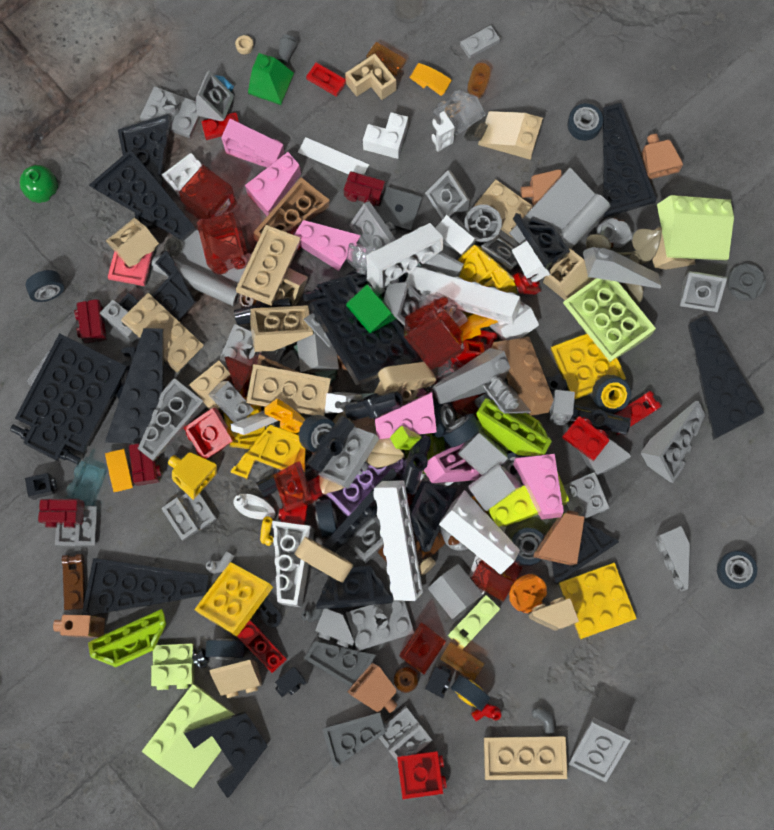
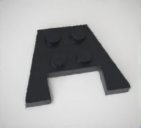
M165 251L155 264L168 275V278L155 291L152 297L180 322L196 304V301L171 254ZM128 292L118 304L130 311L139 300L131 292Z
M246 712L235 714L210 724L200 725L201 727L188 729L183 732L193 748H196L211 736L214 738L234 768L216 781L227 798L231 796L268 747Z

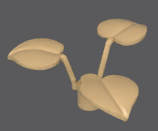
M345 410L336 415L333 419L334 423L338 421L341 415L346 417ZM360 419L351 421L355 424L356 428L361 429ZM390 438L379 439L366 462L368 466L385 467L401 460L404 454L400 449L395 448ZM320 476V488L324 495L345 488Z

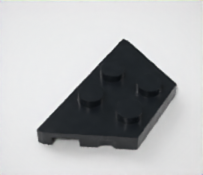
M519 213L514 215V222L545 269L550 268L568 256L570 250L553 225L542 223L533 218L529 222L522 219Z
M428 481L420 483L410 504L409 512L412 528L424 552L431 550L441 527L439 523L452 503L457 491L456 488H447L444 485H435Z
M584 521L577 564L567 565L551 561L555 584L619 543V541Z
M371 566L352 567L344 582H340L328 575L321 596L316 603V610L393 603V597L385 590L384 584L376 577Z

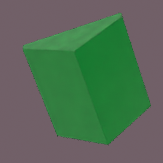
M366 285L346 304L369 333L397 319L375 288Z

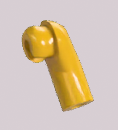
M269 516L263 518L260 535L261 543L267 546H271L274 541V537L270 536L273 519Z

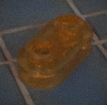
M478 63L472 69L467 87L468 95L472 98L478 99L485 94L490 77V68L487 64Z

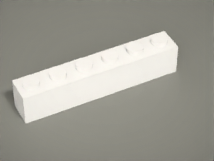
M416 267L405 281L426 300L513 325L521 307L520 296H517L515 293H506L499 291L495 287L489 288L477 282L464 281L460 277L447 276L442 272H433L425 267Z
M382 481L374 488V499L377 502V517L380 519L381 525L380 535L384 542L383 552L387 559V573L390 576V591L393 593L394 600L416 601L423 593L405 483L404 481Z

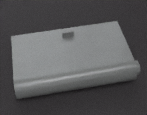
M569 168L522 219L530 222L531 218L542 223L553 225L568 249H572L610 208V204L604 197L595 194ZM516 225L509 234L521 245L526 242V239Z
M198 230L184 241L172 235L165 251L171 254L187 286L231 306H235L239 301V293H236V288L252 254ZM159 254L158 256H155L152 260L153 270L168 277V275L164 273L155 264V262L162 255ZM212 254L219 257V259L214 260Z

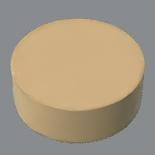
M243 35L238 37L235 42L236 49L240 54L246 55L253 51L254 44L251 37Z
M428 557L419 565L421 576L425 575L436 564L431 557Z

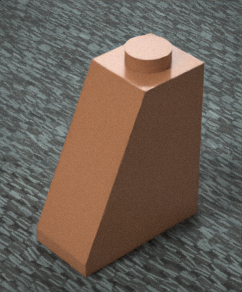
M567 511L561 517H558L534 552L533 557L567 565L577 564L584 517L578 516V512Z

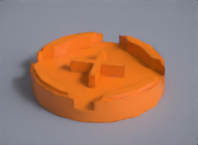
M523 575L511 587L509 593L510 603L518 611L523 613L532 612L531 609L541 605L543 598H546L547 586L537 575Z

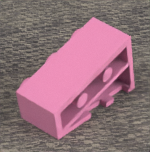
M229 119L221 137L226 154L266 168L285 153L283 144L280 141L271 139L232 119Z
M287 152L245 185L247 194L266 216L277 206L300 177V165Z
M305 220L302 221L294 234L301 238L299 246L338 271L361 236Z
M432 391L404 404L400 409L388 411L376 417L377 437L379 439L390 438L400 426H404L417 434L437 432Z
M465 442L435 455L428 461L424 472L431 483L476 481L483 476L458 454Z
M555 454L515 458L513 465L518 471L540 518L561 517L563 505Z

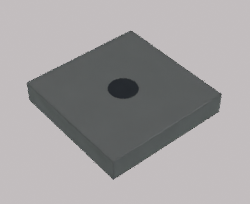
M387 187L378 214L384 223L391 222L395 228L411 232L422 197Z

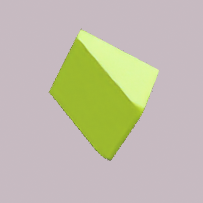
M400 426L390 437L395 448L410 450L421 438L419 434L404 426Z

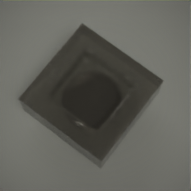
M484 121L470 122L464 138L467 141H481L488 125Z

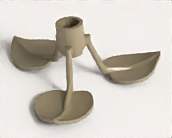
M646 228L639 229L634 233L632 244L636 251L617 253L622 256H630V260L640 265L648 263L655 257L658 251L662 231ZM593 234L586 239V249L596 247L610 250L611 242L604 235ZM619 282L639 307L644 293L643 286Z

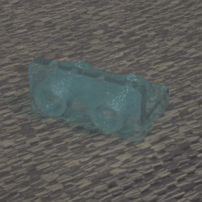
M81 461L75 467L73 482L67 487V497L69 499H79L84 501L85 505L94 506L107 471Z

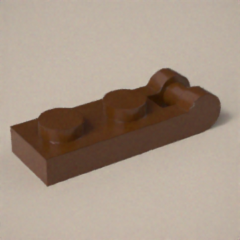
M76 554L75 556L62 555L64 610L83 609L85 601L83 554ZM70 564H76V569L71 570Z

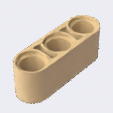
M428 362L389 366L383 368L378 373L383 388L387 393L427 388L436 382Z
M304 537L294 553L301 560L340 582H344L353 567L351 562L308 537Z

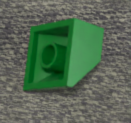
M258 53L252 67L248 94L282 105L294 72L276 58Z

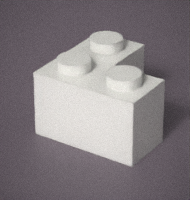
M390 113L386 129L368 124L363 138V150L398 159L408 129V117Z

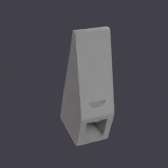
M682 526L656 537V546L660 552H663L666 558L664 560L665 565L674 575V585L677 589L680 588L682 592L688 589L690 543Z

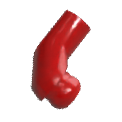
M487 704L482 711L476 709L470 713L476 722L484 716L495 721L502 717L501 710L497 706Z

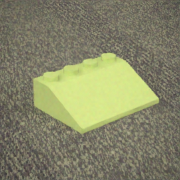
M670 195L657 204L667 257L709 260L729 259L734 221L731 200Z
M596 278L563 302L609 362L639 345L650 337L656 329L619 282Z
M192 684L142 752L158 765L194 788L222 750L212 736L196 748H193L183 732L188 729L201 727L200 725L220 721V719L235 714L197 684Z

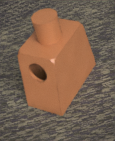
M657 134L648 136L649 145H646L642 151V160L649 180L678 173L683 163L671 141L665 140L660 142Z
M561 169L532 176L530 186L521 187V198L531 197L532 206H534L562 176Z
M63 615L62 620L54 621L53 630L60 632L62 636L99 638L104 635L105 618L90 615Z
M374 663L370 664L347 691L348 694L376 712H380L384 707L391 713L397 707V703L392 699L396 693L395 687L382 669Z

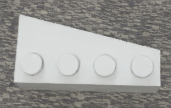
M429 223L386 244L376 251H372L366 255L367 281L375 288L379 295L385 292L384 288L388 284L399 282L398 278L406 272L410 274L418 263L424 264L442 251L443 236Z
M465 490L451 504L439 523L441 527L499 574H502L515 561L520 551Z
M272 521L277 573V602L282 605L302 608L309 564L298 558L294 553L304 537L314 539L315 530L311 526Z

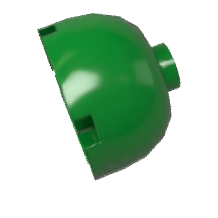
M43 165L29 166L20 176V189L25 197L32 202H47L57 192V178L49 168Z

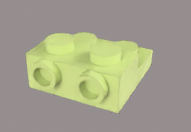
M194 644L156 645L153 650V665H151V686H157V690H168L170 685H177V689H188L190 684H194V662L192 659Z

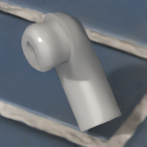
M226 551L221 560L208 561L206 569L213 574L221 573L235 556Z

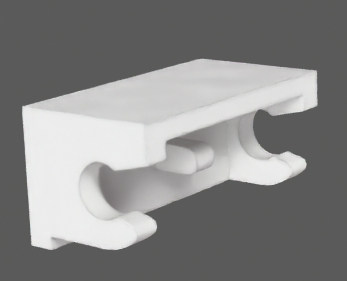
M444 111L440 113L441 125L437 124L435 119L432 122L436 130V137L432 134V141L436 145L438 152L453 144L455 127Z
M192 153L162 174L170 189L179 197L208 175Z
M447 215L435 228L443 236V240L459 252L460 255H463L475 244V238Z
M527 241L512 250L526 278L532 277V282H537L543 277L550 275L548 269L544 268Z
M350 392L327 393L325 413L343 412L345 406L351 403L353 399L362 400V394Z

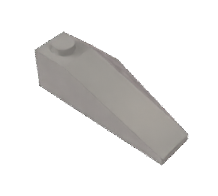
M592 247L583 252L588 277L661 288L658 273L612 250Z
M489 348L434 385L433 389L439 404L485 393L487 391L483 385H490L492 383L491 379L495 376L500 377L504 382L510 370L505 352Z
M175 378L161 393L156 410L154 409L153 417L138 447L152 461L167 449L185 431L184 427L197 419L207 407L203 400Z
M699 401L692 403L654 435L641 451L647 466L669 482L673 483L683 470L685 465L683 459L686 452L690 453L692 446H690L692 437L698 434L705 417Z

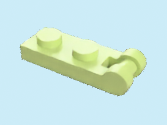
M485 595L448 636L451 639L454 638L459 643L458 646L463 649L500 608ZM462 629L468 633L465 638L459 633Z

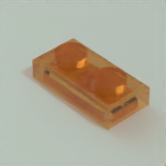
M375 42L366 55L367 59L376 54L388 71L395 76L399 74L406 64L405 58L378 42Z
M453 642L449 643L440 660L473 681L485 664V662Z

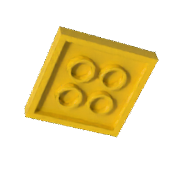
M588 334L555 345L550 349L562 378L566 379L568 391L575 392L574 400L591 394L596 381L603 376L616 375L626 380L618 359L616 358L609 362Z
M230 562L194 610L233 635L238 636L273 587L270 583Z
M615 563L558 583L564 599L570 598L579 622L574 625L580 639L637 619Z

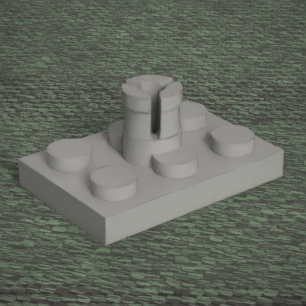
M154 87L141 113V121L144 122L169 114L171 116L169 131L191 139L201 117L197 116L196 101Z
M370 201L362 205L349 225L355 234L361 235L359 240L369 254L396 240L394 237L396 230H389L395 228L391 222L384 223Z
M234 324L220 359L252 373L253 364L257 365L259 355L280 363L286 346L275 351L254 352L251 331Z
M354 427L343 442L342 452L337 456H333L318 475L348 489L355 477L363 474L360 469L364 472L368 469L366 459L379 438L373 433Z
M393 599V603L369 605L346 612L357 651L414 634L406 604L403 600Z
M593 717L571 756L569 765L607 782L630 743L632 735Z

